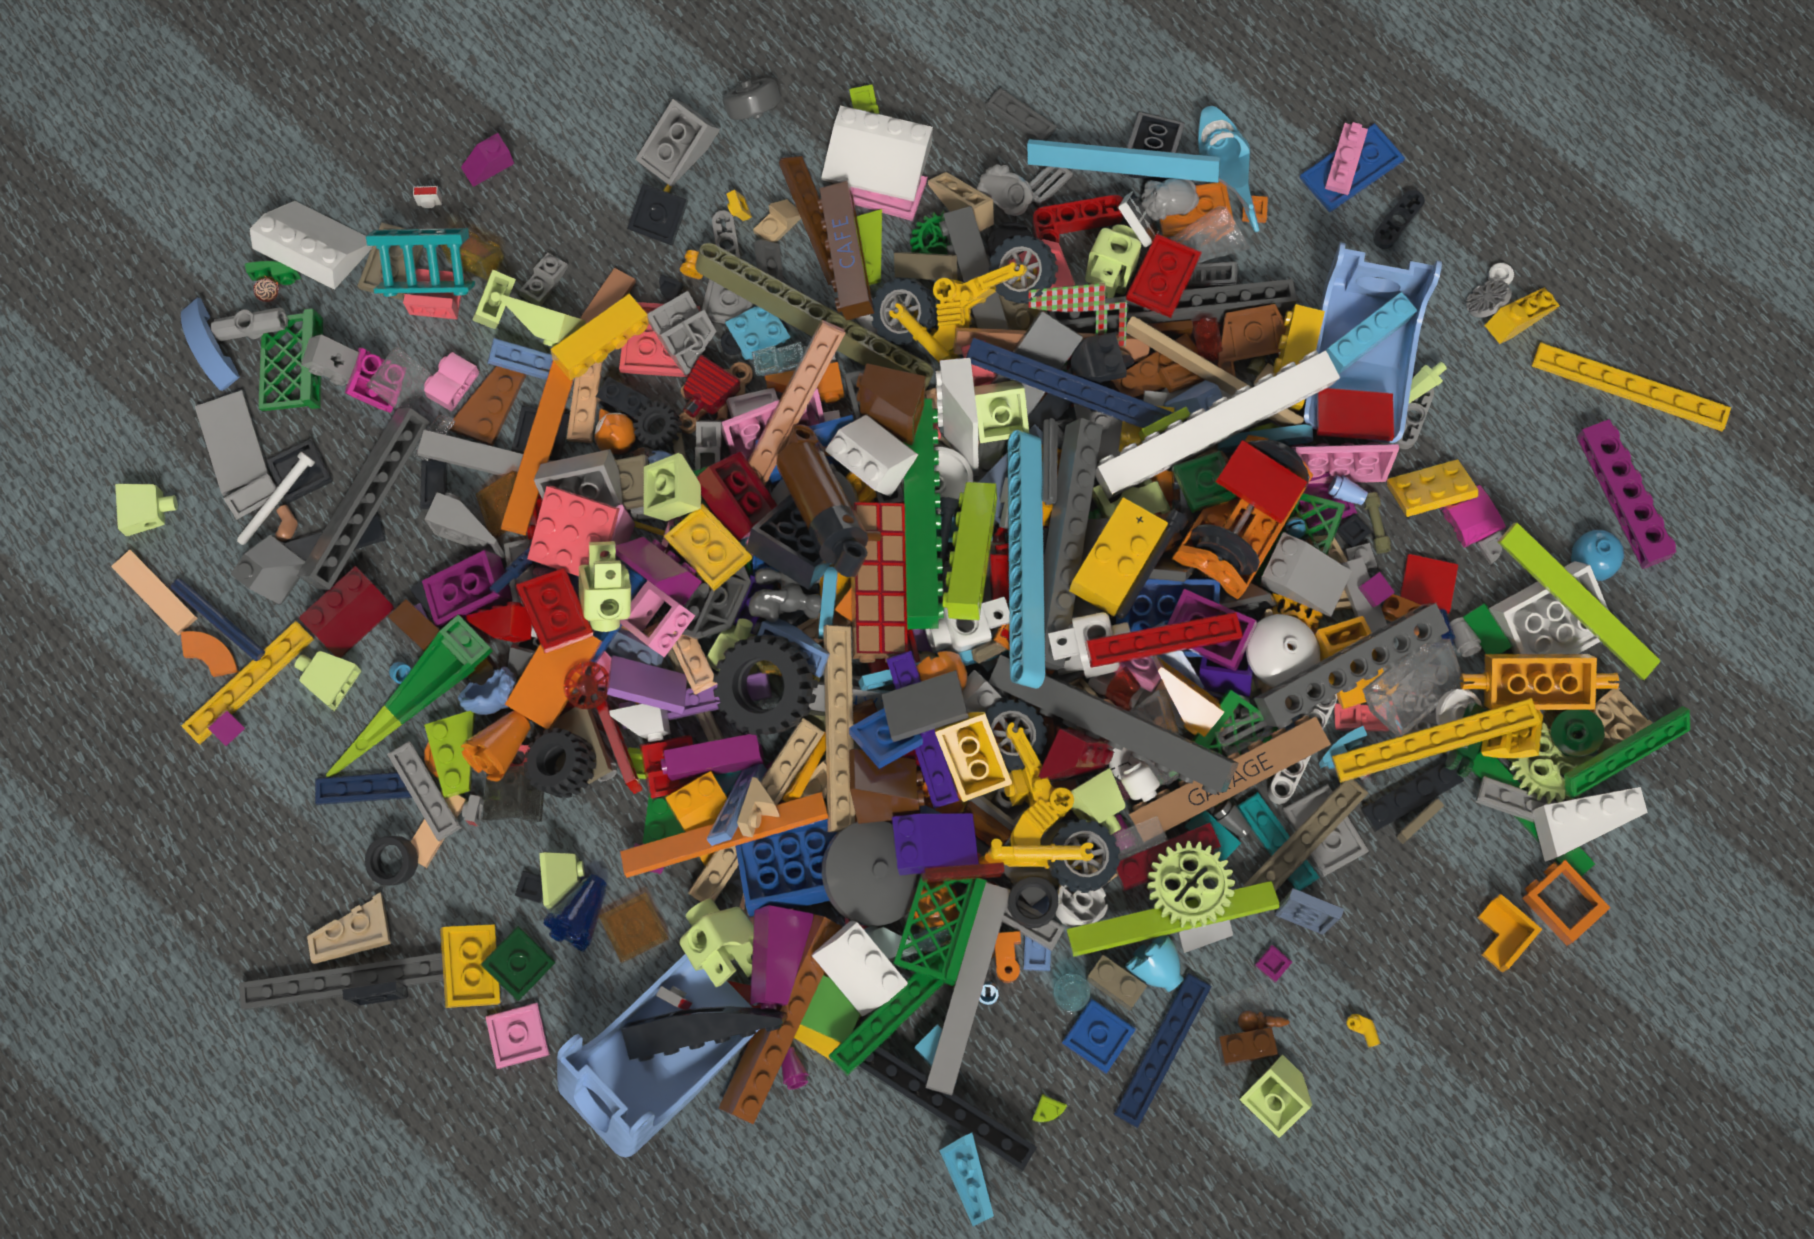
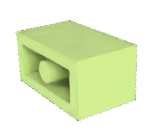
M492 270L472 320L496 329L506 306L500 300L501 294L509 297L516 279Z

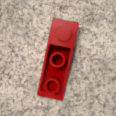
M508 602L507 606H492L491 610L479 609L477 613L467 615L466 620L493 638L514 643L531 639L532 624L522 603Z

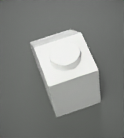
M639 704L610 711L611 717L640 737L648 739V742L662 740L663 735L671 734L667 710Z

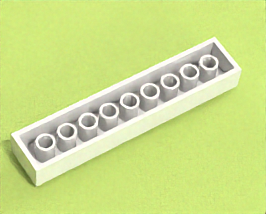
M1316 350L1304 356V359L1299 361L1300 364L1296 365L1295 362L1284 366L1281 368V371L1277 372V376L1273 377L1272 373L1259 379L1254 384L1255 387L1250 388L1247 385L1237 390L1236 394L1232 395V399L1228 400L1227 397H1223L1214 402L1209 407L1210 410L1205 412L1204 408L1192 413L1187 418V422L1182 423L1181 420H1178L1167 426V429L1164 430L1165 433L1160 435L1157 431L1145 437V440L1142 441L1143 444L1137 446L1136 443H1133L1122 449L1120 456L1114 458L1112 454L1100 460L1099 464H1097L1095 476L1107 499L1330 387L1340 376L1328 353L1324 351L1319 354Z

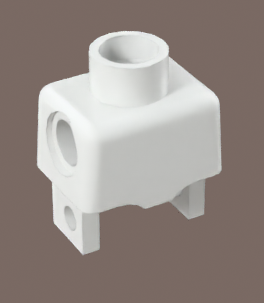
M1005 597L982 603L980 620L949 619L948 610L944 608V619H939V629H925L932 651L937 652L946 649L948 652L959 653L975 649L992 641L991 638L995 637L999 627L1009 624L1010 612ZM998 612L1002 614V619L999 618Z
M1101 612L1072 618V624L1069 626V629L1049 633L1054 660L1071 657L1070 660L1065 661L1063 668L1057 669L1058 675L1084 670L1087 679L1117 671L1120 663L1091 668L1085 642L1087 640L1130 632L1128 622L1111 625L1109 616ZM1061 638L1067 640V643L1063 646L1057 644Z

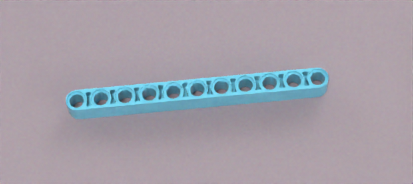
M1014 430L1008 440L1010 679L1013 683L1037 689L1043 684L1045 679L1042 447L1040 437L1020 430Z

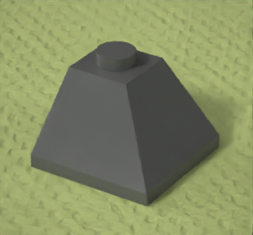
M269 535L244 553L231 572V575L250 590L281 605L300 579L297 575L306 561L273 535Z
M1252 583L1248 585L1246 591L1239 599L1228 594L1220 584L1219 604L1238 613L1245 614L1277 606V601L1270 593Z

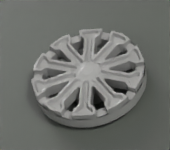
M1503 280L1487 281L1485 285H1479L1473 290L1472 294H1469L1466 300V308L1474 317L1490 316L1498 312L1500 308L1509 302L1512 291Z

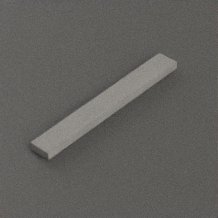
M989 883L985 885L926 1088L949 1095L953 1093L1010 895V889Z

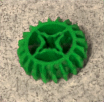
M944 210L941 212V216H937L933 212L931 219L924 216L923 223L917 222L916 229H913L911 233L913 237L910 239L911 253L948 255L946 246L949 245L947 236H942L939 222H942V216L945 213ZM930 233L932 241L929 242L927 247H924L923 241Z

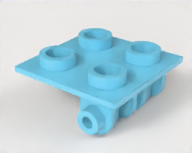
M758 306L725 322L740 347L741 354L745 360H752L754 356L766 352L768 349L771 350L775 345L781 342L785 343V340L790 338L780 319Z

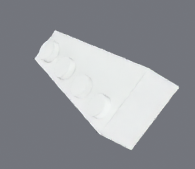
M1641 787L1548 804L1532 810L1545 862L1648 813Z

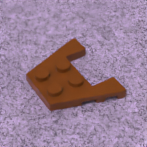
M1275 304L1225 313L1217 367L1236 377L1233 361L1279 353L1281 349H1278L1281 335H1285L1287 326L1284 325V320Z

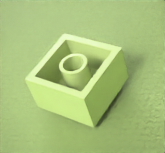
M1008 381L974 387L978 417V439L980 443L1009 439L1014 430L1029 433L1025 389L1022 383Z

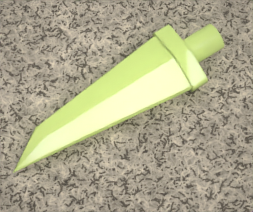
M1439 362L1432 369L1427 365L1421 368L1412 379L1409 403L1443 382L1439 375L1447 369L1444 363Z

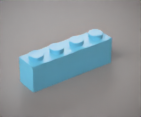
M1402 292L1326 350L1338 374L1342 373L1406 324L1418 311Z

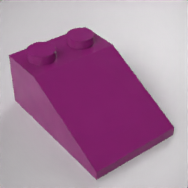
M483 550L422 581L436 627L448 624L457 615L464 620L467 618V615L475 614L479 609L491 610L492 606H505L508 602H513L509 584L497 594L490 590V586L505 573L499 555Z
M1184 589L1168 625L1234 613L1236 611ZM1237 612L1243 636L1241 639L1189 650L1236 671L1257 627V622Z

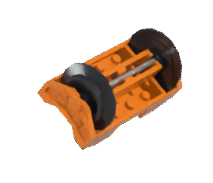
M1248 435L1244 441L1307 481L1306 486L1285 520L1281 524L1240 497L1203 509L1172 558L1184 566L1197 568L1222 585L1228 594L1236 599H1239L1246 591L1313 477L1305 462L1289 446L1281 442ZM1241 508L1245 509L1243 514L1239 512Z

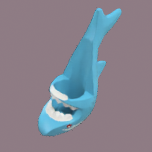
M1207 106L1202 110L1199 122V155L1220 157L1219 182L1236 194L1244 207L1254 232H1258L1260 230L1249 186V143L1220 109L1215 106Z

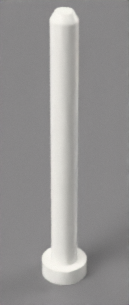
M303 452L299 453L297 457L300 460L239 535L237 542L241 545L248 542L308 465L312 467L315 461Z

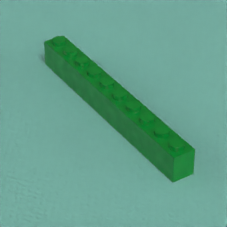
M925 399V406L913 445L903 442L918 454L904 476L907 629H939V619H944L943 603H938V596H943V580L938 581L937 574H942V558H937V552L942 551L941 536H936V530H941V514H936L935 508H940V493H935V486H940L939 471H934V465H939V450H934V444H938V429H933V423H938L937 408H932V399Z

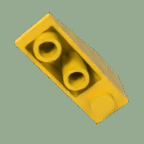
M1544 287L1500 308L1484 326L1496 341L1501 344L1515 337L1557 309L1560 305Z

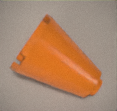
M511 711L466 740L461 745V748H464L462 751L463 757L476 772L480 773L483 770L489 774L486 777L487 779L496 782L501 780L531 728L530 719L516 711Z

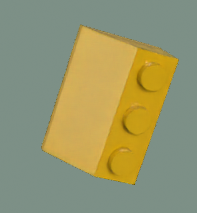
M968 712L969 718L935 729V734L963 802L1012 784L985 712Z

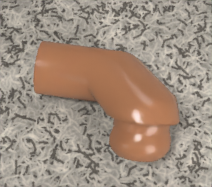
M282 505L277 509L282 522L275 535L279 541L286 542L294 535L298 522L289 507Z

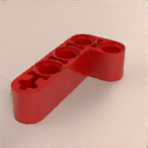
M1110 195L1038 208L1033 215V234L1037 239L1059 243V234L1119 224L1124 219L1123 214L1119 210V205L1123 198L1119 195ZM1088 212H1093V213H1095L1096 215H1095V216H1088V215H1086V213H1088ZM1069 216L1072 220H1064L1062 217ZM1045 220L1049 223L1046 225H1042L1039 223V221Z

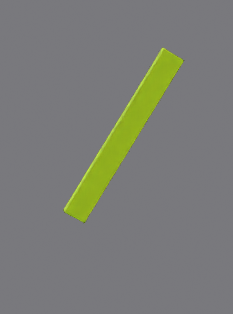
M1513 523L1497 541L1638 678L1645 680L1660 663L1661 660L1518 523Z
M1272 881L1232 890L1234 891L1233 897H1226L1231 902L1230 906H1222L1225 911L1224 915L1222 916L1215 912L1216 922L1206 918V925L1278 909L1280 904ZM1196 899L1185 901L1189 908L1199 907V902ZM1161 907L1159 909H1150L1066 929V933L1074 957L1189 930L1192 927L1190 921H1186L1182 928L1180 919H1176L1171 924L1172 916L1170 914L1163 918L1161 917L1164 910ZM1200 921L1196 922L1195 928L1202 927Z

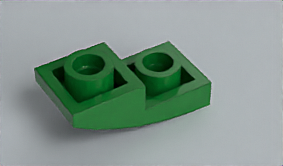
M259 261L245 263L246 273L252 281H266L273 277L277 284L291 285L295 283V280L301 279V274L281 262Z

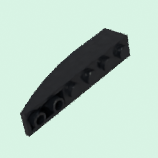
M735 1006L701 1007L674 1011L628 1022L621 1031L629 1060L638 1058L639 1062L654 1058V1054L663 1052L664 1056L678 1053L680 1051L679 1048L689 1046L690 1050L698 1049L705 1046V1042L714 1040L715 1044L726 1042L731 1039L730 1036L740 1034L741 1038L756 1034V1030L763 1028L767 1032L774 1031L782 1027L781 1024L786 1021L788 1016L787 1012L769 1009L761 1010V1008Z

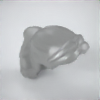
M1007 165L989 167L986 173L980 177L977 190L993 199V203L1003 209L1008 215L1018 216L1023 214L1027 210L1028 204L1033 200V192L1029 183L1021 176L1011 173Z
M1169 178L1162 183L1148 181L1145 183L1144 193L1142 194V206L1154 221L1164 220L1166 216L1189 213L1198 205L1199 197L1196 193L1195 184L1190 180Z

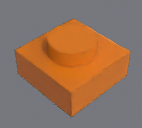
M1251 196L1258 223H1266L1268 197ZM1242 205V221L1249 222Z

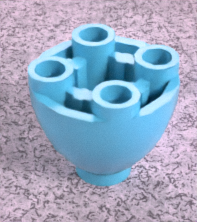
M1163 935L1153 938V943L1148 947L1143 944L1133 953L1134 958L1126 964V968L1140 981L1151 986L1165 988L1167 992H1170L1184 978L1180 974L1181 966L1178 951L1169 936Z

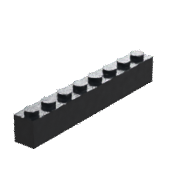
M881 1047L874 1050L858 1066L859 1069L962 1135L965 1136L972 1133L976 1144L1020 1172H1023L1037 1148L953 1093L949 1095L926 1088L928 1077Z

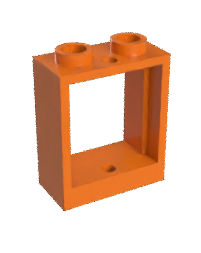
M1565 860L1559 865L1556 862L1551 864L1543 872L1546 877L1540 882L1537 879L1531 882L1525 888L1527 894L1522 899L1568 946L1611 907ZM1561 873L1594 906L1570 929L1538 896Z

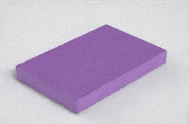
M613 655L610 661L607 695L682 714L685 708L687 677L682 673Z

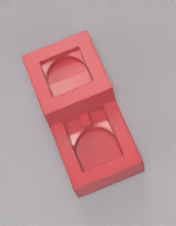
M1335 704L1334 706L1336 730L1353 731L1364 726L1365 731H1389L1387 704H1358L1346 709H1342L1340 704Z

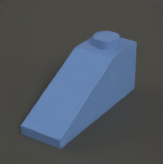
M779 618L775 623L767 620L762 622L758 636H782L788 638V642L797 643L801 646L799 651L806 652L809 655L808 664L815 667L816 673L812 674L819 678L822 677L830 655L829 652L799 628Z

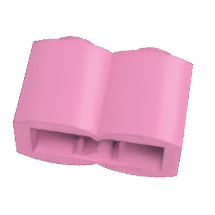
M451 352L448 356L441 359L438 365V372L427 378L424 384V392L429 399L453 411L479 375V371L474 364Z

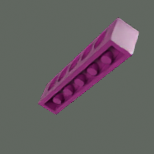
M1610 419L1582 429L1576 438L1641 568L1645 569L1669 560L1676 553L1675 541L1671 536H1668L1664 528V520L1659 513L1657 514L1653 506V498L1645 490L1641 474L1634 468L1631 462L1629 450L1623 447L1620 441V433L1617 427L1613 426ZM1601 446L1607 447L1611 453L1604 452ZM1612 468L1619 469L1622 475L1615 474ZM1623 490L1630 491L1633 497L1626 496ZM1634 512L1641 513L1644 519L1637 518ZM1645 534L1652 535L1655 542L1649 541Z

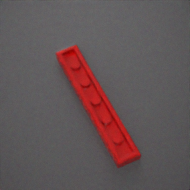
M1237 612L1087 640L1085 646L1090 667L1093 668L1238 640L1243 636Z

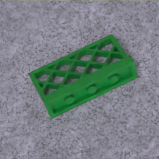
M305 309L303 314L286 315L288 326L285 327V330L278 331L273 338L269 335V332L263 333L261 336L259 410L261 411L306 406L310 409L321 408V376L310 373L309 368L302 366L301 363L309 338L323 335V317L314 309ZM303 321L302 328L296 335L289 330L296 322ZM286 332H289L293 338L283 348L278 341ZM299 341L302 344V350L296 357H293L289 351ZM276 344L282 350L271 360L268 357V351ZM287 354L293 360L282 370L277 364ZM298 364L301 367V373L293 380L288 374ZM276 367L281 373L272 382H269L267 374ZM287 377L292 383L283 392H280L276 386ZM298 387L300 389V400L290 401L287 398L288 395ZM273 390L280 394L273 403H266L267 396Z
M1303 493L1288 519L1294 517L1295 513L1303 521L1317 514L1321 524L1308 529L1305 523L1306 532L1299 539L1301 540L1309 536L1314 545L1313 547L1321 551L1320 548L1324 547L1322 552L1328 556L1345 509V504ZM1300 500L1311 503L1314 509L1301 515L1297 508ZM1327 508L1337 510L1335 517L1324 521L1320 513ZM1285 524L1254 575V581L1258 585L1261 584L1264 571L1283 532L1286 533ZM1325 528L1328 537L1317 544L1312 534Z
M1227 689L1219 700V704L1224 711L1222 716L1205 737L1197 733L1191 741L1208 749L1217 747L1218 753L1221 755V746L1235 744L1236 751L1241 756L1239 743L1249 741L1255 743L1260 739H1263L1262 742L1266 743L1272 739L1271 734L1279 728L1272 726L1267 735L1256 737L1254 722L1264 720L1260 710L1232 690ZM1239 703L1248 709L1249 720L1235 722L1233 711ZM1252 712L1255 713V714H1256L1257 716H1259L1260 718H1255V719H1253ZM1231 717V723H1226L1228 718ZM1250 723L1252 738L1238 740L1236 725ZM1232 726L1235 741L1220 743L1218 733L1221 728ZM1214 738H1216L1217 744L1210 745ZM1170 770L1169 774L1180 782L1183 781L1178 778L1179 773Z
M948 870L935 871L931 873L939 875L943 884L930 890L926 882L928 872L922 873L893 965L942 980L945 984L954 986L986 880L980 878L973 879ZM945 877L950 878L952 880L947 882ZM957 881L968 884L966 893L958 898L955 897L949 886ZM924 886L927 892L921 895ZM946 888L952 901L939 907L933 893ZM929 896L936 909L923 915L918 907V902ZM964 899L962 907H960L958 902ZM955 904L959 917L948 923L941 910ZM915 912H917L919 917L913 920ZM938 912L944 926L931 931L925 918ZM922 921L928 934L915 940L910 932L911 925ZM956 924L955 930H954V933H953V931H952V929H951V926H953V925ZM947 929L952 938L951 943L940 948L934 935ZM907 937H909L911 942L905 945ZM930 937L936 951L924 957L917 943ZM911 946H914L920 957L919 960L913 963L900 960L903 951ZM948 949L947 956L945 958L943 951ZM939 954L944 963L942 972L930 970L926 960ZM923 963L924 967L918 966V964Z

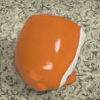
M600 409L599 422L595 429V442L601 451L610 449L613 456L628 453L635 444L636 438L634 433L636 429L633 427V421L625 414L610 413Z

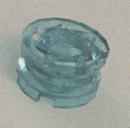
M1067 974L1057 980L1053 989V999L1060 1010L1067 1013H1076L1087 1005L1091 989L1088 982L1082 976Z

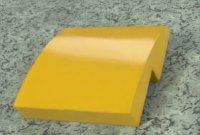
M1537 710L1541 721L1539 725L1482 741V755L1496 758L1539 756L1543 721L1541 711Z

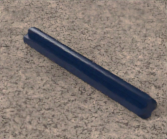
M177 578L171 584L172 590L254 661H259L265 655V651L181 578Z

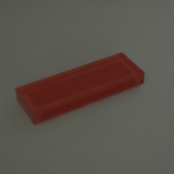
M1004 862L925 868L921 872V876L924 882L999 877L1005 870Z

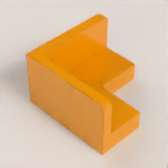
M1502 894L1496 896L1477 917L1498 935L1482 953V956L1501 972L1508 970L1542 930L1541 927Z

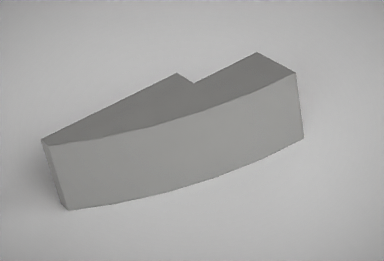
M723 420L696 421L695 471L722 460L723 433L721 422Z

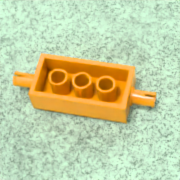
M1485 654V672L1483 674L1462 673L1460 680H1463V682H1460V688L1463 690L1484 689V706L1491 710L1532 698L1536 710L1595 709L1596 689H1618L1619 683H1615V681H1619L1618 673H1596L1597 658L1589 654Z

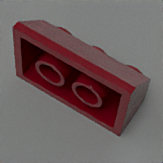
M741 451L709 466L696 477L701 484L702 497L722 525L739 542L749 537L751 528L777 506Z
M355 566L308 608L299 619L335 657L342 658L388 616L395 607Z
M1059 729L1038 777L1041 779L1068 780L1105 768V765H1108L1114 755L1113 747L1109 746V741L1102 737L1095 739L1086 735L1085 730Z

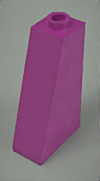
M752 734L664 750L665 758L661 759L663 774H668L671 781L701 777L710 771L713 775L741 771L757 764L765 766L761 741L758 735Z
M770 905L755 910L750 1005L760 1006L761 1010L769 1009L777 1011V1007L788 1005L813 921V914Z

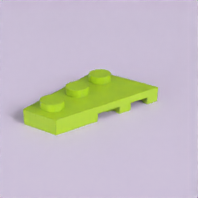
M882 209L857 216L869 285L881 282Z
M471 711L424 725L445 798L471 791L472 767L463 757L462 751L464 748H461V745L466 740L474 736L473 730L476 713Z

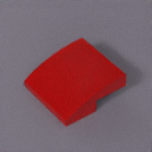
M682 736L640 745L646 782L651 798L671 795L699 778L671 781L668 774H663L661 759L665 758L664 750L693 745L692 736Z

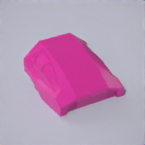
M359 348L356 364L346 386L345 394L391 413L399 395L406 368L392 364L389 360L381 359L380 356L370 354L364 348Z
M1480 485L1476 486L1478 488V497L1440 508V510L1443 509L1442 512L1445 519L1453 526L1457 539L1464 548L1506 528L1498 510Z

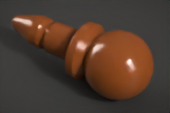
M1249 1010L1242 1012L1238 1018L1239 1027L1246 1032L1263 1029V1027H1282L1290 1023L1288 1019L1282 1017H1264L1262 1012L1256 1014Z

